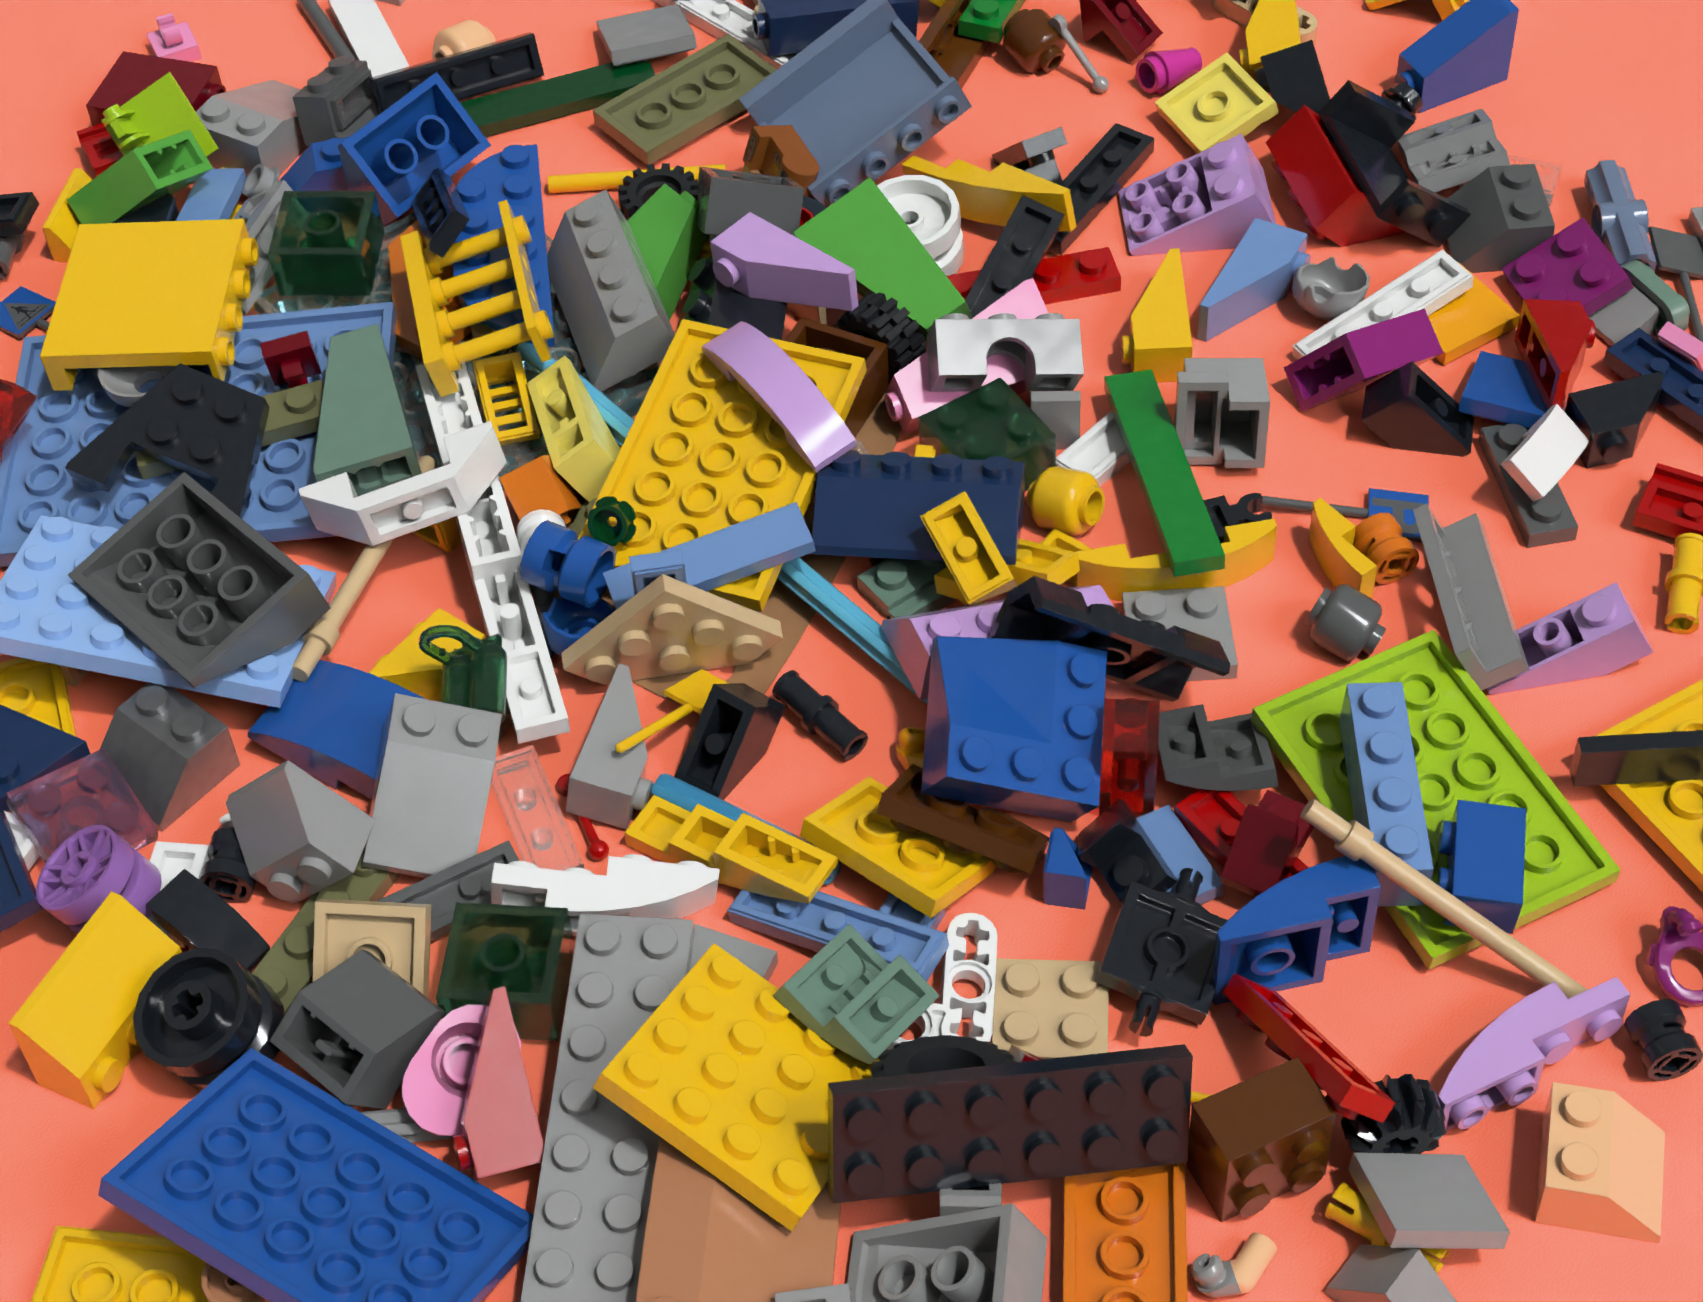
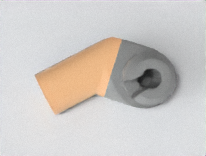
M1253 1232L1234 1260L1222 1261L1218 1255L1210 1257L1208 1253L1198 1256L1191 1266V1275L1195 1279V1287L1202 1294L1212 1298L1249 1293L1255 1288L1277 1252L1276 1244L1264 1234Z

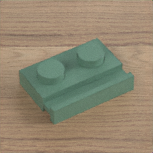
M887 558L857 576L858 590L888 619L941 610L957 600L936 593L934 575L947 567L945 561Z

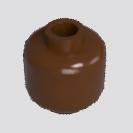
M1022 9L1008 20L1003 29L1005 34L1003 38L1004 50L1025 72L1031 74L1043 69L1046 72H1050L1057 68L1065 57L1063 50L1066 42L1060 33L1058 34L1057 30L1049 23L1051 17L1043 9Z

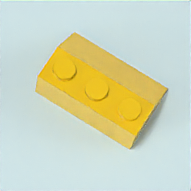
M112 891L8 1023L38 1085L91 1109H95L105 1094L117 1087L123 1076L124 1069L141 1048L135 1039L133 1021L139 993L155 970L171 957L182 953L180 946L125 898Z

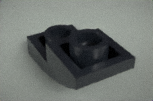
M183 869L145 905L147 917L186 944L189 950L194 948L218 949L236 959L249 971L270 950V945L232 906L186 869Z

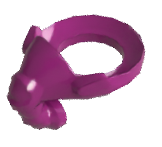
M1668 906L1662 912L1659 920L1660 931L1657 942L1650 945L1646 964L1653 967L1655 979L1659 987L1670 999L1687 1007L1703 1006V990H1690L1683 987L1675 979L1671 968L1673 956L1681 949H1693L1703 954V932H1700L1703 929L1702 923L1695 919L1693 914L1686 909Z

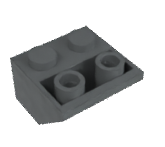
M361 950L298 992L271 1037L270 1042L345 1104L386 1110L402 1084V1078L410 1061L440 1021L445 1011L372 953Z

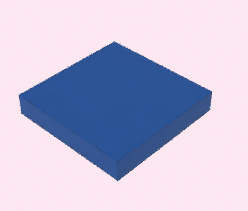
M1480 351L1461 396L1458 411L1506 424H1519L1524 428L1530 429L1548 409L1524 361ZM1567 400L1562 408L1563 411L1565 410Z

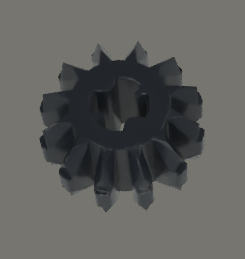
M1386 1074L1382 1080L1374 1082L1395 1102L1383 1123L1358 1114L1355 1120L1342 1116L1340 1121L1344 1137L1348 1140L1349 1147L1354 1153L1421 1154L1423 1151H1432L1439 1147V1139L1446 1133L1445 1115L1436 1092L1432 1090L1428 1080H1415L1412 1074H1404L1399 1078L1392 1079Z

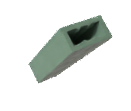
M378 323L330 337L313 471L317 482L347 472L358 496L422 474L389 355Z

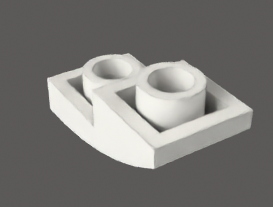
M1555 404L1522 436L1523 441L1501 465L1534 502L1543 498L1565 475L1586 448L1589 439L1561 407Z

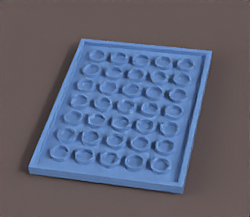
M394 302L243 316L241 332H236L234 338V364L227 367L224 382L258 396L289 389L288 383L278 386L274 385L263 359L260 343L308 331L322 372L321 374L307 377L308 383L322 379L324 384L330 337L377 323L393 369L397 320ZM46 335L24 337L0 460V567L11 564L41 515L64 517L74 522L120 529L183 472L210 493L216 485L182 469L143 480L137 466L135 451L109 493L71 477L65 469L67 463L130 407L112 401L106 394L98 378V368H79L73 390L53 391L40 359ZM188 365L190 368L212 376L209 365ZM161 380L147 381L139 388V392H148ZM318 431L261 447L258 464H254L249 486L252 492L249 506L244 510L243 520L269 542L336 536L316 529L299 494L300 488L317 482L313 471Z

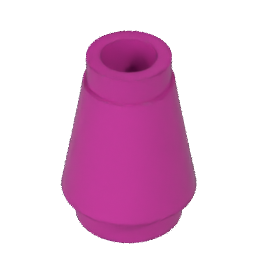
M1193 47L1150 51L1144 55L1143 59L1138 61L1136 65V78L1140 87L1145 92L1163 94L1199 72L1202 68V58L1198 50Z

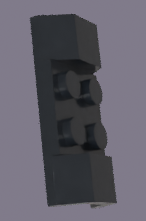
M1037 576L1029 578L1007 593L990 632V638L1061 641L1107 651L1106 679L1172 702L1179 699L1194 668L1198 667L1221 676L1229 674L1230 662L1220 641L1175 625L1166 630V627L1159 622L1150 620L1138 621L1119 614V610L1111 605L1091 604L1087 607L1081 592Z

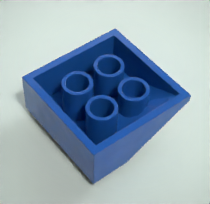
M936 636L932 639L921 794L1066 822H1073L1099 807L1107 651L1050 640Z

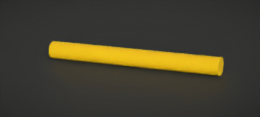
M726 164L684 167V174L690 171L694 174V179L698 180L700 167L726 170ZM641 169V171L644 173L647 169ZM634 170L549 175L548 190L549 193L619 189L627 175L633 178Z

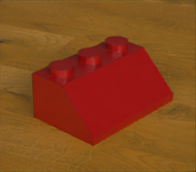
M1306 105L1302 106L1265 142L1274 157V160L1271 162L1273 168L1289 183L1291 187L1287 191L1289 197L1298 207L1304 210L1307 215L1304 223L1309 231L1318 239L1323 240L1327 237L1338 245L1345 247L1405 232L1376 216L1320 115Z

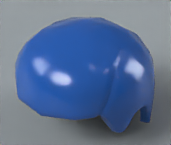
M555 597L551 602L548 612L542 613L543 633L550 649L562 657L561 653L612 614L615 608L602 598L595 606L587 608L565 598Z

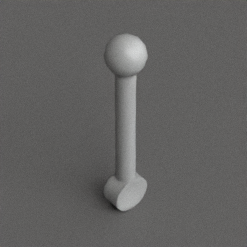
M1061 14L1052 17L1049 23L1057 30L1058 34L1060 33L1092 79L1094 91L1097 93L1106 92L1109 88L1108 79L1097 73L1068 31L1066 19Z

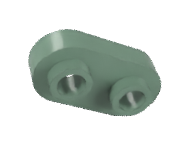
M1632 260L1621 265L1622 269L1629 276L1632 285L1655 303L1660 310L1654 335L1659 338L1657 334L1667 321L1685 331L1689 324L1690 314L1689 305L1685 298L1677 294L1644 263Z

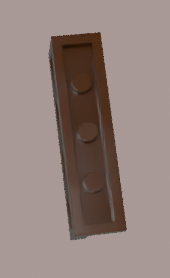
M945 0L919 42L946 74L956 79L962 89L991 42L958 35V20L971 0Z

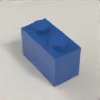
M1458 800L1452 821L1442 820L1438 853L1448 855L1447 868H1439L1436 884L1506 933L1513 934L1523 905L1526 808ZM1444 918V925L1456 926Z

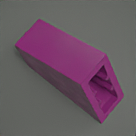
M1424 308L1345 333L1285 366L1284 371L1303 412L1366 388L1368 384L1411 361L1419 366L1443 353V350Z

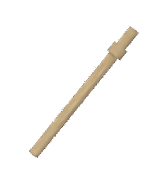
M422 456L419 460L422 473L438 468L437 461L430 456ZM394 539L375 546L366 545L329 604L331 608L303 636L304 646L292 667L294 679L301 682L307 681L322 655L330 654L340 638L338 629Z
M1314 798L1302 810L1300 817L1334 840V848L1352 861H1357L1360 858L1545 987L1555 981L1568 999L1588 990L1374 841V833L1356 820L1347 822Z

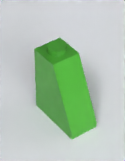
M189 129L132 149L68 198L67 201L81 224L112 223L168 193L171 195L175 194L207 174L213 167Z
M664 183L627 221L670 321L688 281L689 273L698 259L708 234H704L698 228V201L687 191L684 190L679 195Z

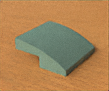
M848 924L785 982L773 996L790 1013L821 1038L850 1056L871 1065L940 995L900 954L888 964Z

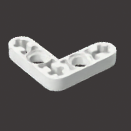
M963 913L956 916L950 922L947 930L950 946L942 957L939 1004L932 1003L914 1022L922 1029L923 1034L921 1037L939 1035L959 1036L957 1032L961 1019L971 1018L968 1037L990 1042L993 1029L997 930L993 923L985 916L977 913ZM964 935L974 936L977 948L973 960H964L966 954V939ZM960 979L972 980L980 986L982 995L973 999L961 997L955 992L952 984ZM898 1037L886 1050L893 1049L894 1045L912 1040Z

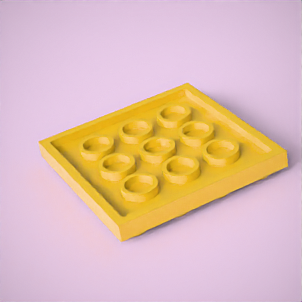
M713 943L601 1072L593 1089L792 1232L828 1183V1083L872 1078L874 1062L869 1065L821 1038L790 1013L773 996L779 990L777 987Z

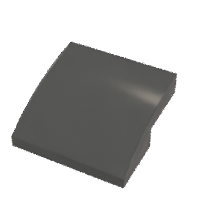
M1201 704L1151 714L1166 781L1182 786L1216 791H1245L1279 787L1276 768L1267 737L1252 723V713L1208 721L1204 705Z

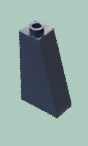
M758 0V13L752 16L753 33L756 40L762 41L769 56L801 52L867 0ZM888 0L898 18L916 37L919 0Z

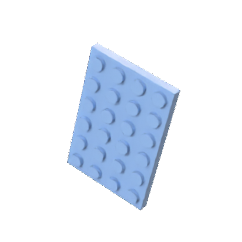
M41 515L0 580V654L281 708L294 679L293 663L304 646L303 636L306 631L295 642L195 688L192 687L68 576L70 572L119 530L115 527H100L70 521L64 517ZM299 565L310 575L329 604L336 588V572L317 569L311 565Z

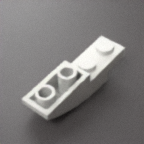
M628 854L623 857L609 856L606 876L596 875L590 870L578 867L567 868L561 871L539 868L535 864L526 861H514L509 864L494 863L491 880V908L544 914L543 934L565 936L577 935L580 914L671 919L677 917L682 919L715 904L720 869L709 868L697 861H681L677 864L657 862L638 854Z

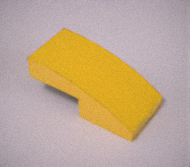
M1320 497L1313 502L1309 531L1311 546L1319 565L1334 587L1340 584H1347L1372 599L1377 565L1353 546L1356 526Z

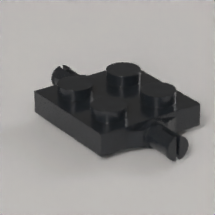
M1184 868L1180 871V877L1174 893L1156 891L1137 882H1130L1124 894L1095 978V982L1129 995L1137 1001L1132 1020L1129 1023V1029L1136 1034L1145 1016L1139 1036L1147 1037L1153 1034V1027L1159 1010L1170 1012L1201 1025L1208 1015L1216 990L1213 981L1217 932L1228 920L1210 913L1202 905L1195 902L1200 885L1203 882V875L1196 871L1188 887L1193 871L1192 868Z

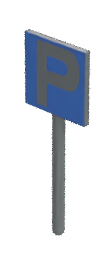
M1369 488L1368 508L1336 504L1329 505L1344 516L1368 518L1378 513H1390L1400 524L1403 530L1402 537L1410 541L1422 542L1413 509L1426 503L1429 506V495ZM1262 496V506L1312 512L1313 502Z

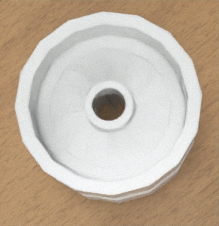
M902 175L885 180L877 185L946 276L956 274L963 265L965 246L963 233L960 228V207L954 191L941 180L925 175Z

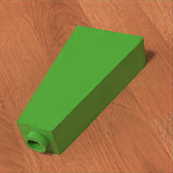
M871 177L793 231L795 237L855 269L858 294L864 297L870 292H874L875 295L880 292L885 294L886 300L892 297L898 301L897 308L901 310L905 307L910 312L907 318L910 321H917L920 327L916 332L923 333L926 342V336L935 319H940L944 315L953 313L965 314L969 319H972L964 298Z

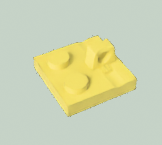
M1227 52L1155 101L1158 113L1196 154L1239 134L1245 137L1261 123L1268 121L1279 113L1276 101Z

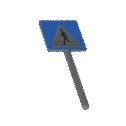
M20 286L0 302V330L19 339L35 326L47 331L50 322L44 319L53 312L56 302Z

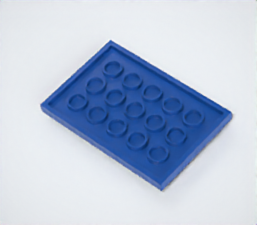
M250 1048L101 1178L98 1196L269 1302H481L528 1251L534 1216L253 1048Z

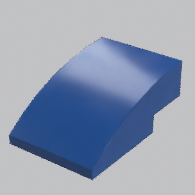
M319 660L307 681L301 682L293 679L281 708L269 706L248 731V738L280 757L289 760L302 770L335 789L343 782L372 799L384 722L395 693L418 698L423 697L373 674L349 666Z
M1347 856L1338 857L1307 868L1280 881L1237 911L1217 932L1213 981L1216 990L1212 999L1213 1004L1218 1005L1232 1002L1223 991L1234 973L1278 992L1323 982L1326 961L1370 952L1381 890L1373 867L1360 858L1357 861H1352Z

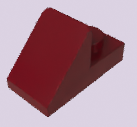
M1079 0L1084 42L1087 43L1103 30L1130 63L1163 34L1136 0Z
M1268 789L1258 806L1248 804L1244 810L1221 874L1220 883L1256 897L1286 879L1314 826L1300 817L1306 805Z

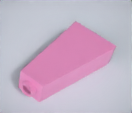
M1031 278L1023 281L972 319H988V317L999 313L1014 314L1017 319H1035L1039 315L1048 313L1034 279ZM926 351L894 374L886 390L887 394L884 396L886 409L890 418L894 422L899 421L904 434L1027 392L1024 371L1015 359L1006 355H993L987 358L988 375L979 391L930 392L928 352Z

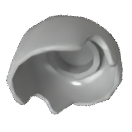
M1329 257L1319 264L1306 263L1298 267L1294 275L1293 297L1297 304L1308 314L1325 321H1331L1364 300L1369 288L1370 276L1359 263H1354L1349 269L1340 268L1337 266L1334 257Z

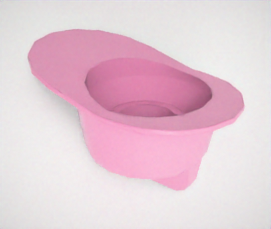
M468 1004L450 1011L437 1023L410 1061L402 1078V1100L408 1115L421 1129L437 1136H456L462 1134L459 1122L486 1005ZM517 1033V1037H518V1041H519V1045H520V1049H521V1041H520V1038H519L518 1033Z

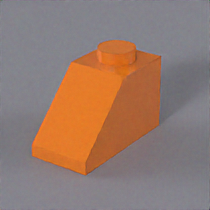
M542 455L499 477L519 520L532 511L543 509L559 514L564 520L565 525L571 523L568 514L581 508L579 492L553 468L550 455Z

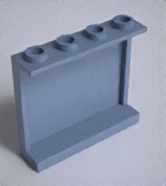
M867 0L739 99L758 126H793L820 167L817 179L807 188L814 199L818 200L826 208L869 177L875 181L883 176L888 170L972 107L956 79L946 74L898 18L888 0Z

